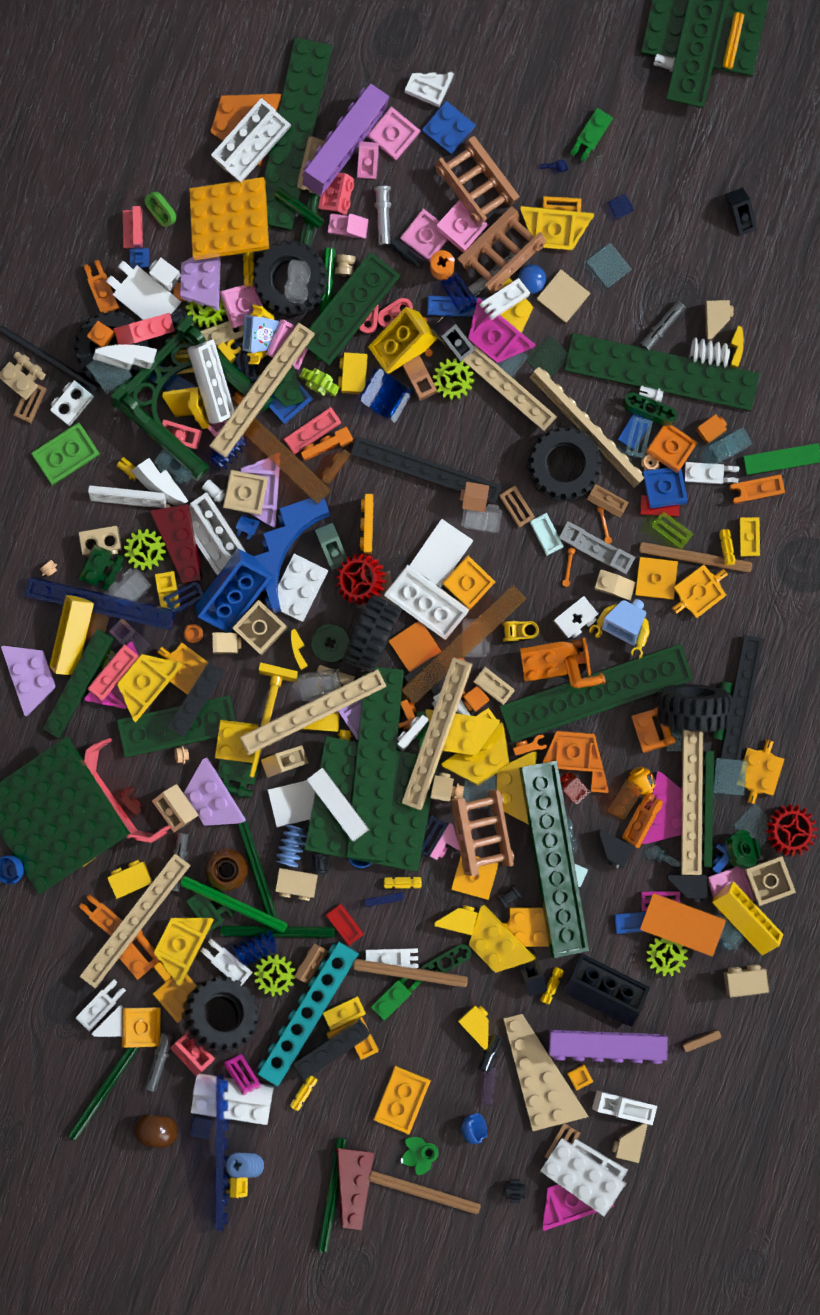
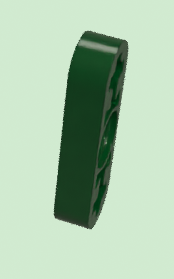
M628 393L623 400L625 410L664 426L673 425L677 418V412L674 408L637 393ZM651 406L654 408L655 412L649 413L648 411H646L645 407Z
M459 944L424 964L421 969L425 970L426 967L429 969L434 968L435 965L433 963L436 961L438 968L442 970L441 973H446L467 961L471 956V950L467 945ZM459 948L467 949L466 957L459 956L456 958L459 962L455 964L453 957L449 953L453 952L456 955L459 953ZM443 957L450 958V967L443 968L440 965V960Z

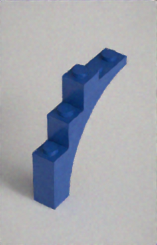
M323 494L279 508L281 514L278 515L281 526H285L263 533L265 539L262 540L265 551L269 550V552L254 557L272 574L271 580L262 591H267L268 598H265L268 609L272 608L274 613L281 611L278 597V579L286 553L293 542L307 528L330 516Z

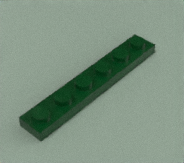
M96 629L43 727L45 731L57 738L62 737L115 639L114 637L100 629Z
M705 751L703 755L704 774H702V786H704V793H702V805H704L702 813V867H712L714 751Z

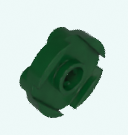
M326 624L315 631L311 647L319 659L332 663L344 657L350 641L344 629L337 625ZM328 638L336 641L332 649L329 646H325Z
M746 830L732 833L725 841L731 865L734 867L738 866L741 869L756 866L757 859H760L761 855L758 841L755 837L752 838L748 835L750 832Z

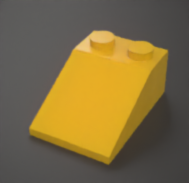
M405 307L368 347L385 372L389 374L425 352L437 337L418 311Z

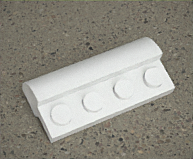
M261 98L211 156L227 173L229 172L241 183L286 133L291 124Z
M214 339L189 347L187 350L209 423H218L230 418V415L235 410Z
M205 493L190 503L189 509L196 544L218 576L238 548L244 552L246 551L208 493Z
M200 1073L196 1077L191 1113L267 1125L274 1085L260 1083V1088H255L254 1091H249L243 1096L232 1078Z

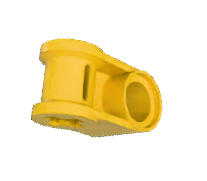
M531 621L502 622L505 633L503 642L531 640L539 634L538 625ZM532 625L536 628V632L534 635L529 636L525 633V628ZM510 627H512V636L510 635Z

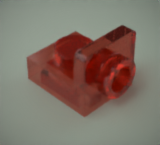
M568 772L560 778L562 791L576 805L590 793L573 773Z
M128 786L121 793L122 798L120 801L136 816H139L143 811L140 808L142 804L135 797L132 800L129 798L137 788L135 786L132 788Z

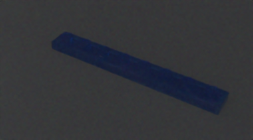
M29 577L26 597L64 605L66 595L76 596L93 602L92 612L168 630L173 628L175 610L35 577Z
M217 1074L216 1231H224L225 1224H228V1213H225V1206H228V1194H225V1187H228V1175H225L228 1156H225V1149H228L229 1140L228 1137H225V1130H228L229 1120L225 1119V1111H228L229 1100H225V1092L229 1090V1081H225V1074Z

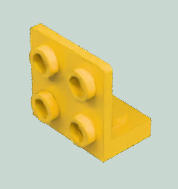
M198 387L163 392L162 396L175 417L194 415L196 422L200 424L202 429L210 428Z

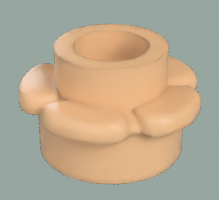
M646 454L641 460V465L645 471L655 470L660 466L659 461L649 454Z
M51 560L41 567L42 576L46 574L49 577L56 572L57 569L55 567L57 564H54Z
M183 746L175 748L176 763L185 764V760H189L188 750L184 749Z
M457 783V787L453 786L451 798H463L465 786H460L459 783Z

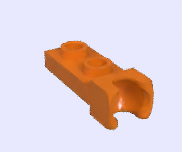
M344 427L334 432V437L329 435L320 440L321 443L315 446L312 443L304 447V451L301 452L304 461L338 445L342 448L352 443L353 438L348 428Z
M781 474L729 485L730 490H738L740 493L739 497L732 500L733 504L785 494Z

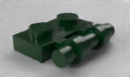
M93 545L79 574V580L95 586L101 580L104 582L102 589L108 591L116 580L117 572L123 566L124 558L117 555L115 560L111 559L112 551ZM106 566L111 568L108 574L103 572Z
M220 759L217 774L219 777L224 778L223 784L230 794L238 795L239 798H251L253 791L246 789V785H255L259 766H257L254 778L250 777L252 765ZM230 780L241 782L240 788L230 786Z
M211 884L208 885V887L222 893L221 890L214 888ZM197 893L186 902L198 918L214 919L208 932L224 922L221 916L223 912H226L229 918L235 914L233 909L220 904L221 907L217 910L211 903V899Z

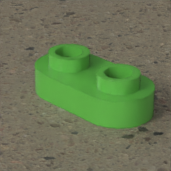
M156 191L147 194L145 205L159 224L164 227L174 224L176 214L164 197Z

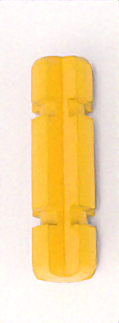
M247 252L243 255V261L245 262L243 263L244 285L246 287L254 286L253 278L255 276L253 268L255 267V262L253 261V252Z
M722 529L719 536L722 541L723 556L725 557L724 563L726 566L734 565L735 556L733 555L734 550L732 539L730 538V530Z
M410 877L384 878L385 889H392V887H395V889H411V887L421 888L422 886L421 877H413V879H410Z
M558 967L553 969L552 977L550 976L546 985L548 991L545 994L543 993L541 997L543 1003H551L552 995L555 994L559 985V979L562 978L564 971Z
M312 1075L305 1080L306 1083H303L295 1096L296 1099H293L290 1104L292 1109L299 1111L302 1102L306 1100L311 1092L312 1086L314 1087L317 1079Z

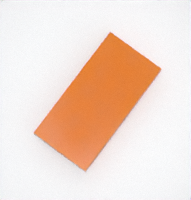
M653 893L640 930L713 956L726 919Z

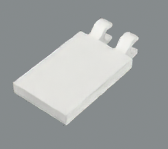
M124 261L118 266L121 271L128 275L122 284L112 276L106 281L107 284L116 290L113 296L142 320L166 313L172 314L181 303L180 300L139 266L136 265L132 269Z
M441 519L410 564V567L441 588L443 586L441 583L454 570L473 540Z
M307 780L268 790L277 827L310 819L315 790Z

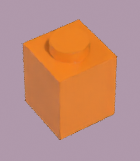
M97 321L87 337L102 348L108 346L116 334L110 328Z
M715 414L697 427L696 431L706 445H708L726 432L727 423L721 416L718 417Z

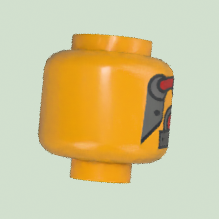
M638 767L630 772L628 782L634 794L646 796L647 793L653 792L652 789L656 786V781L650 769Z

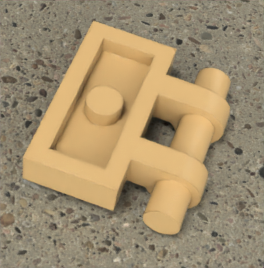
M16 352L14 358L18 361L17 364L14 366L9 362L0 372V379L27 400L38 387L33 381L36 378L43 380L46 374L42 372L38 365L31 363L26 355ZM24 368L30 371L27 376L21 372Z

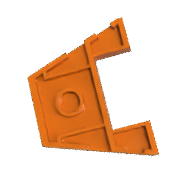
M281 94L221 96L211 128V134L224 141L261 98L277 112ZM262 160L257 164V166H261Z
M556 730L543 763L557 761L558 769L592 771L591 792L608 793L609 790L595 734Z

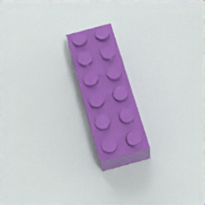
M371 83L367 89L364 87L360 91L359 99L356 103H351L347 109L348 114L346 117L342 116L336 124V130L334 132L330 131L327 135L325 145L318 147L313 161L309 160L303 168L305 171L302 174V184L320 197L359 147L360 141L365 139L386 111L389 96Z
M549 1030L548 1053L555 1060H565V1056L577 1061H584V1057H591L592 1061H604V1058H610L612 1062H623V1059H630L632 1063H643L644 1059L649 1060L650 1063L662 1064V1060H667L668 1037L665 1034Z

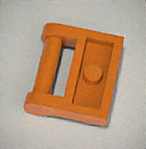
M658 707L631 716L643 753L676 743L670 728L662 724L660 725L665 739L659 741L652 717L657 716Z
M140 930L133 941L137 939L153 960L148 962L132 942L120 956L121 961L137 980L160 962L154 954V947L144 937L142 930Z

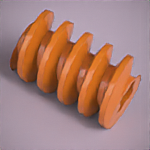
M440 250L432 255L430 270L434 278L446 280L451 277L454 271V258L451 253Z

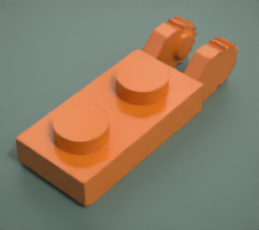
M99 260L95 261L96 269L99 271L97 276L93 277L90 266L88 264L84 265L89 278L87 280L100 312L109 313V311L120 309L116 298L113 296L111 286L106 283L108 278L106 273L103 272Z
M647 793L641 804L637 807L622 836V839L636 848L641 846L657 815L656 813L661 810L663 801L658 798L653 802L655 796L652 793Z
M88 894L87 899L96 905L97 908L92 912L82 903L79 905V908L89 915L93 922L112 936L123 920L103 903H100L92 895Z

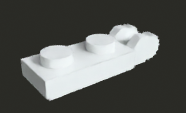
M686 462L684 482L709 484L738 483L737 478H723L724 471L738 472L739 467L724 466V464Z
M210 939L208 942L219 953L214 957L205 948H202L201 952L227 977H231L232 981H241L242 986L253 972L224 947L222 948L213 939Z
M115 980L104 990H101L76 1017L88 1031L105 1016L126 991L122 988L111 998L107 993L116 986L117 982Z

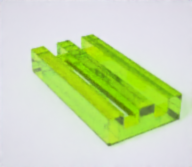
M664 511L651 525L681 549L684 548V545L694 535ZM665 517L666 519H668L670 522H672L674 525L680 528L683 532H685L687 536L684 537L682 534H680L678 531H676L674 528H672L670 525L664 522L662 518ZM658 523L663 525L665 528H667L669 531H671L673 534H675L683 541L680 543L678 540H676L674 537H672L670 534H668L666 531L658 526Z

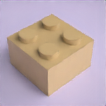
M259 600L233 627L261 655L288 628Z
M782 856L744 869L758 906L796 893Z
M748 965L747 969L744 970L739 967L728 968V972H724L726 995L729 997L769 992L766 969L762 968L761 965Z

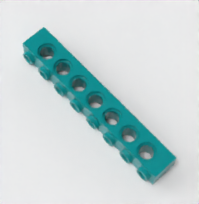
M340 941L338 944L333 943L328 951L331 954L327 961L323 960L318 968L321 971L318 977L313 976L308 984L311 987L307 994L303 992L298 1001L301 1004L298 1010H292L288 1017L290 1023L287 1027L283 1025L278 1033V1036L281 1038L277 1044L272 1043L268 1050L270 1056L267 1060L263 1059L257 1068L260 1070L258 1075L277 1087L359 954ZM334 958H340L343 961L341 968H334L332 966ZM325 974H329L333 978V982L329 985H325L322 982V976ZM320 991L323 995L322 1000L314 1001L312 993ZM305 1007H309L313 1012L309 1018H305L302 1015V1009ZM294 1024L302 1026L303 1030L300 1034L292 1032L291 1028ZM283 1041H290L292 1049L289 1051L283 1050L281 1046ZM274 1057H279L282 1060L280 1067L272 1065L271 1060Z

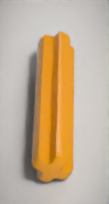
M735 12L722 65L728 69L733 67L744 14Z

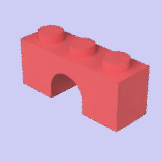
M170 313L114 328L118 345H129L175 331Z

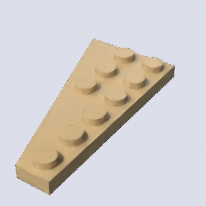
M523 1014L503 1018L532 1131L589 1117Z

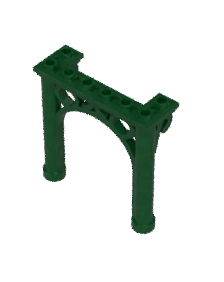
M189 315L187 318L183 317L178 322L177 334L173 338L170 336L164 342V347L160 351H156L150 370L140 367L137 371L138 374L134 378L130 377L121 386L117 385L111 391V407L113 409H120L198 481L207 472L209 466L161 423L157 414L158 396L165 383L178 372L193 368L190 359L188 362H178L175 359L176 354L180 350H187L191 346L207 341L205 336L194 327L193 317ZM217 350L225 380L245 397L254 383ZM170 356L173 365L176 366L174 368L172 365L166 368L161 367ZM153 373L157 376L155 381L156 388L151 383H146ZM142 389H150L153 393L151 400L142 402L137 398L138 393ZM272 396L269 397V399L266 401V403L260 410L261 413H263L274 401V398ZM152 406L153 418L150 415H148L141 407L145 408Z

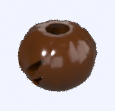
M229 848L213 852L205 866V875L208 882L214 888L221 891H232L239 888L244 883L248 874V866L244 857L239 852ZM224 864H230L233 867V873L230 876H224L221 873V867Z
M143 1114L136 1122L134 1133L137 1141L144 1146L166 1148L171 1146L176 1140L178 1127L173 1118Z

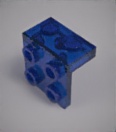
M376 368L361 392L359 401L381 417L396 422L414 389L398 382L382 369Z

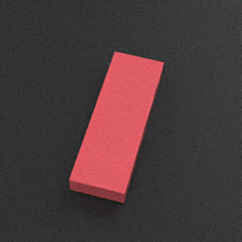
M330 407L284 438V441L295 456L304 447L314 443L342 424V422Z
M124 644L88 687V690L103 701L139 658V655Z

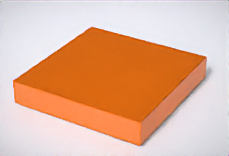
M663 425L646 453L678 473L698 442L672 425Z
M417 621L389 640V643L409 673L442 652L424 624L420 621Z

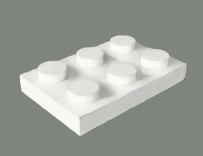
M294 554L278 585L281 612L303 622L328 570Z

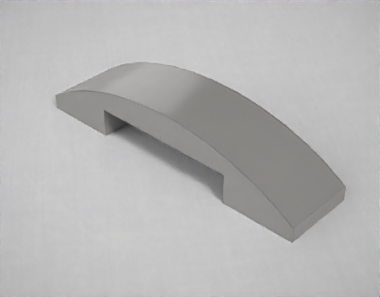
M569 521L559 536V539L624 574H627L635 559L634 556L602 541Z

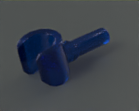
M564 160L540 164V169L557 167L558 173L568 170Z

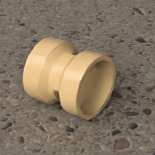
M343 254L337 255L338 267L335 268V275L351 277L354 273L353 265L355 264L356 257Z

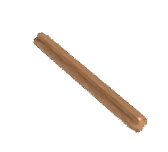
M641 542L639 547L640 553L748 573L752 569V563L735 559L734 565L726 566L724 563L725 557L645 542Z
M355 959L353 969L358 971L458 987H466L468 977L359 959Z
M371 1171L369 1176L370 1182L470 1213L478 1214L480 1210V1204L385 1174Z

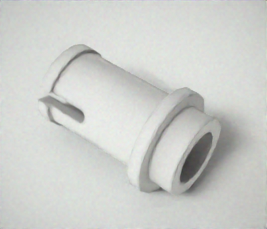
M657 54L654 66L670 69V72H672L676 57L670 58Z
M641 386L640 391L647 392V394L639 392V395L661 403L664 391H660V388L656 390Z
M210 479L202 486V489L214 498V502L220 503L225 498V490H221Z

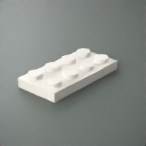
M409 565L403 569L384 594V596L445 640L469 611L468 608Z
M564 1139L560 1140L541 1169L542 1173L603 1216L606 1215L626 1185L620 1178Z

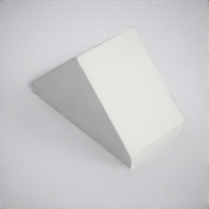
M120 1005L92 1035L94 1037L122 1036L123 1007Z

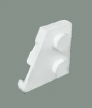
M448 72V74L438 75L436 73H412L404 93L440 107L454 73Z
M424 715L421 718L417 716L410 724L412 728L408 732L403 731L397 738L399 741L397 748L400 751L404 752L408 744L414 740L429 720Z

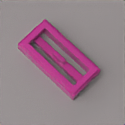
M680 891L641 892V911H647L648 907H645V903H650L651 899H645V896H652L653 893L658 895H676V899L672 900L680 902Z
M242 1054L224 1062V1066L243 1096L249 1091H254L255 1088H260L259 1081ZM237 1061L241 1063L253 1084H250ZM231 1064H233L234 1068H235L236 1071L238 1072L239 1076H240L241 1079L243 1080V1082H244V1084L246 1085V1087H244L243 1083H242L241 1080L239 1079L238 1075H237L236 1072L234 1071V1069H233V1067L231 1066Z

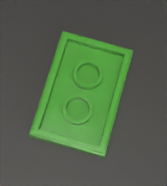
M79 422L31 453L52 486L100 455Z

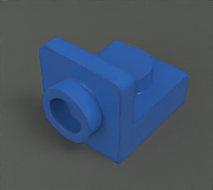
M716 844L714 846L723 854L722 856L717 855L712 861L713 866L711 869L716 874H719L730 861L725 844Z

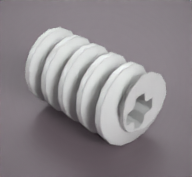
M694 338L691 343L689 359L693 356V360L696 362L698 358H701L702 364L708 359L709 365L715 360L716 366L723 362L724 368H726L730 348L728 349L727 343H724L720 348L719 342H716L713 346L711 340L705 345L704 339H701L698 344L697 338Z

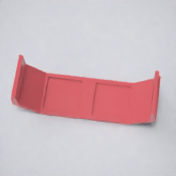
M106 739L94 744L86 750L84 762L129 830L130 835L127 837H134L135 840L152 843L167 834V831L171 829L170 826L164 827L156 834L136 829L96 772L99 750L110 743L112 739Z

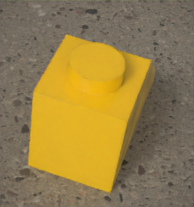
M463 905V908H457L435 921L434 926L472 935L477 912H474V907Z
M474 1005L458 1022L486 1050L488 1048L489 1020L486 1017L488 1013L481 1005L479 1007Z

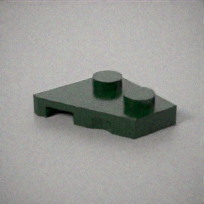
M293 366L272 393L286 408L304 402Z

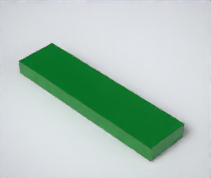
M819 443L743 456L746 476L820 463Z

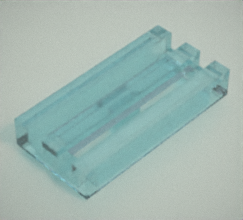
M638 417L633 418L625 451L626 455L644 459L653 421ZM640 422L634 451H630L636 423ZM645 423L648 424L641 453H638L637 451L642 435L643 426Z

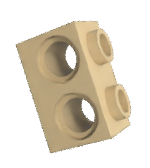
M117 526L79 532L83 556L88 557L91 552L86 547L89 540H95L97 546L112 551V555H116L119 550H122L119 528ZM114 537L115 544L113 546H106V538Z

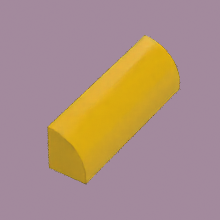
M66 595L49 666L56 674L72 675L82 657L94 605L93 602L71 595Z
M734 881L726 885L715 896L712 903L762 956L780 946L783 933Z

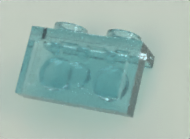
M717 910L714 915L726 919L720 936L723 940L721 944L730 951L732 948L737 951L745 937L723 913L719 914Z

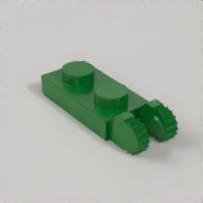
M597 108L578 137L577 143L570 154L573 156L577 154L582 144L587 149L582 154L580 160L585 162L612 122L613 117Z
M408 978L397 980L371 1008L385 1021L412 994L411 992L422 982L421 980H415L408 989L403 985Z

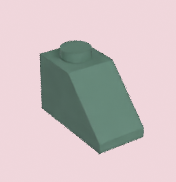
M333 523L316 529L315 532L331 571L342 567L341 562L347 563V557Z

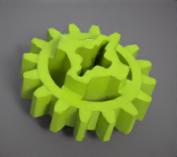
M220 294L219 310L217 311L207 305L201 306L187 301L189 305L185 306L188 311L187 315H191L194 324L198 322L199 327L206 324L207 328H209L210 323L217 326V320L223 321L221 315H227ZM195 308L199 311V316L195 313Z
M454 358L453 363H450V360L446 359V365L441 362L439 364L441 369L435 368V372L438 375L433 376V379L437 380L434 385L439 387L437 393L443 392V398L449 395L450 400H453L454 396L459 400L460 394L467 396L466 389L472 390L469 383H474V379L470 378L473 372H468L470 366L464 367L463 360L457 363V359ZM455 367L452 371L448 372L446 370L447 368ZM462 371L465 373L466 381L461 378L460 374ZM456 375V380L459 382L454 381L453 384L450 383L449 376L453 377ZM441 377L446 381L445 388L441 384ZM453 388H462L459 391L452 392Z
M303 368L299 375L302 380L306 381L305 385L309 389L322 396L326 393L335 396L340 388L332 383L333 379L331 376L316 368L313 371Z
M148 529L145 530V533L138 530L137 536L132 533L133 539L126 540L129 546H124V549L129 551L125 554V557H131L128 561L129 564L135 562L134 568L137 569L140 565L142 571L147 566L152 570L153 564L158 567L157 561L164 560L161 554H166V551L162 550L165 543L159 542L162 537L158 536L156 538V532L153 531L149 534ZM145 537L153 539L156 543H148ZM138 540L137 548L133 549L134 543ZM143 543L146 545L147 548H150V550L147 551V556L143 552H140V550L143 549ZM158 550L156 557L152 560L151 556ZM141 556L144 558L145 563L136 560L135 557Z
M654 938L655 944L649 943V946L652 948L651 951H646L650 955L646 960L652 961L649 967L651 969L656 967L655 973L658 974L662 971L663 976H666L667 972L673 976L674 970L680 973L679 967L686 966L682 962L683 960H688L684 956V953H687L688 950L682 949L683 945L661 938V940ZM665 943L661 950H656L660 944ZM673 944L676 945L680 954L674 952L672 949ZM669 950L672 957L665 961V957L662 954ZM654 957H657L662 961V967H660L656 963ZM675 960L678 961L675 966L669 968L670 963Z
M276 954L275 959H272L271 955H268V961L263 958L261 959L262 966L257 964L256 967L260 970L259 972H254V975L259 977L255 980V983H261L258 989L260 990L264 987V994L271 991L272 996L275 995V992H278L281 996L282 990L288 992L287 986L294 985L291 979L296 977L291 972L295 971V968L289 967L292 962L286 963L285 956L279 959L278 954ZM273 963L269 971L263 970L266 965ZM280 964L285 966L287 972H283L280 969ZM276 966L277 974H280V977L276 979L274 984L270 973L274 972ZM263 978L269 980L271 983L270 987L264 983ZM281 980H287L282 987L277 988Z

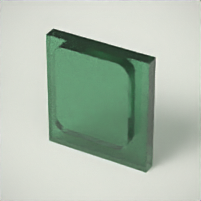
M549 336L526 361L535 370L538 367L545 370L551 378L567 362L568 353L556 340Z

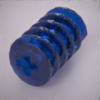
M241 436L226 458L213 449L212 453L214 456L207 455V457L219 469L227 470L226 462L232 464L231 457L238 458L236 451L243 453L244 451L241 446L248 447L249 445Z
M269 930L268 936L263 932L260 933L261 939L255 935L254 942L248 938L247 945L241 941V948L236 944L233 945L239 962L247 966L250 962H256V959L261 960L263 956L268 957L270 953L275 954L277 952L276 940Z

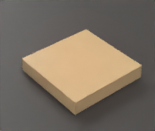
M560 270L537 300L563 322L567 323L590 293L564 271Z
M230 470L223 508L261 515L268 477Z

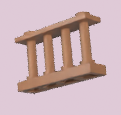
M473 136L465 144L464 152L447 163L443 158H440L435 167L438 175L445 179L469 211L471 219L479 226H482L487 220L485 216L487 213L503 202L507 203L510 207L520 196L476 137ZM468 157L473 158L477 166L457 178L451 169ZM480 172L484 173L488 181L471 193H468L462 184ZM490 188H495L499 193V197L480 209L474 199Z
M512 206L458 258L463 269L467 271L473 267L488 281L485 285L491 294L500 290L503 283L536 251H540L546 243L541 232L534 236L519 223L521 218L517 210ZM511 228L516 229L529 241L523 249L517 247L505 236V233ZM497 241H501L515 254L508 263L491 249ZM487 254L502 268L495 276L478 262L483 255Z
M489 790L490 797L466 802L465 798L450 799L464 875L479 874L478 869L480 866L501 861L503 866H514V854L510 848L502 806L503 796L500 790ZM488 805L492 806L493 816L474 821L468 819L467 812L469 810ZM495 824L497 835L477 840L472 839V829ZM494 843L499 844L500 854L480 859L476 858L474 850L477 847Z

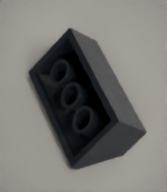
M581 953L562 993L632 1027L642 1010L650 987Z

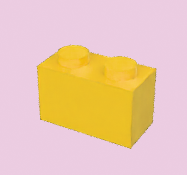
M344 353V358L340 357V369H343V376H339L338 387L342 388V393L365 395L367 354Z
M139 860L128 864V869L122 871L119 868L110 872L112 876L108 877V880L117 899L153 883L145 862L140 863Z

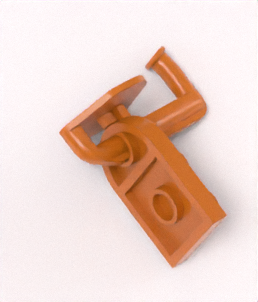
M585 637L569 643L556 642L520 649L525 682L568 674L570 684L574 688L601 683L605 684V678L602 673L594 677L581 679L578 665L585 663L587 675L591 676L589 653ZM577 648H582L583 652H578Z

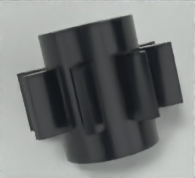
M511 1179V1184H506V1199H511V1203H520V1199H525V1184H520V1179Z

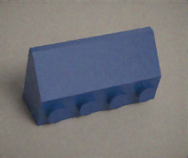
M238 548L196 603L197 617L230 633L271 580L272 574L254 556Z

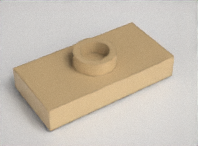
M486 667L483 668L473 681L502 705L506 703L515 691Z

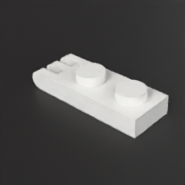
M517 279L484 300L480 306L481 308L489 306L484 311L486 314L493 311L494 313L489 316L493 320L527 298L530 292L520 279Z
M418 948L366 950V961L418 968V964H410V960H418V956H410V953H417Z

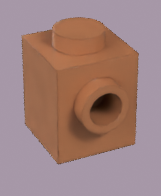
M466 482V488L461 489L460 500L463 501L462 509L485 512L489 485Z

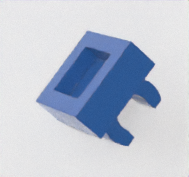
M130 248V267L132 269L136 265L141 269L150 268L149 248Z
M242 514L236 526V529H238L237 535L240 536L242 531L248 533L247 539L249 540L255 534L260 521Z

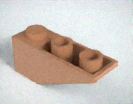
M419 355L402 365L419 401L437 393V389Z

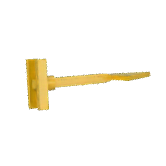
M260 662L259 674L271 677V687L261 727L270 723L278 688L281 687L282 680L296 683L298 671ZM262 749L255 752L250 774L252 778H254Z

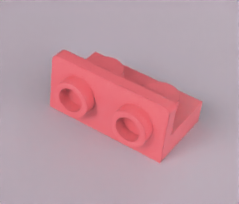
M338 173L320 197L318 209L347 215L350 207L351 191L354 188V178L345 173Z
M133 206V210L123 211V247L125 249L143 248L142 209L140 206Z

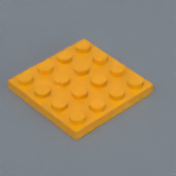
M264 177L243 180L241 183L235 181L190 188L192 252L194 260L269 249L266 184Z

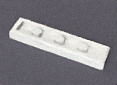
M89 486L88 490L91 501L166 508L167 504L165 493Z
M323 768L307 779L352 841H355L369 830Z

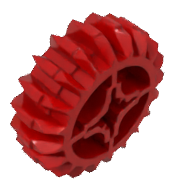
M361 553L360 556L353 554V559L347 557V563L341 562L343 569L338 568L337 571L341 572L340 576H335L340 582L335 585L341 587L338 592L339 594H344L343 599H349L351 604L355 602L356 605H361L362 603L367 605L371 596H381L378 591L385 590L381 584L386 583V580L382 579L386 573L380 572L383 569V565H378V559L373 560V556L368 555L366 557V554ZM362 564V567H359L357 572H351L356 566ZM371 571H372V574H373V581L370 579V572H371ZM355 576H357V577H360V576H361V578H362L364 581H366V582H361V581H360L358 578H356ZM349 578H350L351 581H352V586H351V588H350V586H349ZM366 586H370L367 592L359 595L360 591H363Z
M789 804L787 809L785 806H781V812L775 809L776 817L773 815L769 816L773 822H766L767 826H771V830H765V833H771V836L767 837V841L774 840L770 846L776 847L778 845L776 852L779 853L783 849V855L787 856L789 851L791 856H795V851L798 855H802V849L808 851L809 848L806 844L813 846L814 843L810 839L817 838L816 835L812 834V831L818 830L816 827L812 828V824H815L816 820H809L813 815L809 813L805 816L807 809L803 808L800 811L799 805H796L794 810L792 804ZM792 814V818L789 819L786 825L779 824L783 817ZM798 817L804 822L806 831L799 828ZM792 825V829L800 833H791L790 835V831L784 828L791 827ZM777 829L784 833L785 844L779 839ZM796 836L804 837L798 845L791 847V842L794 841Z

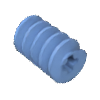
M286 824L285 827L290 831L283 832L287 839H281L285 846H279L278 849L283 853L276 854L280 859L277 862L298 867L294 860H300L301 857L296 853L303 852L299 845H305L301 838H306L307 834L303 832L304 829Z
M235 1153L229 1157L226 1168L230 1176L234 1178H256L263 1172L264 1162L255 1153Z

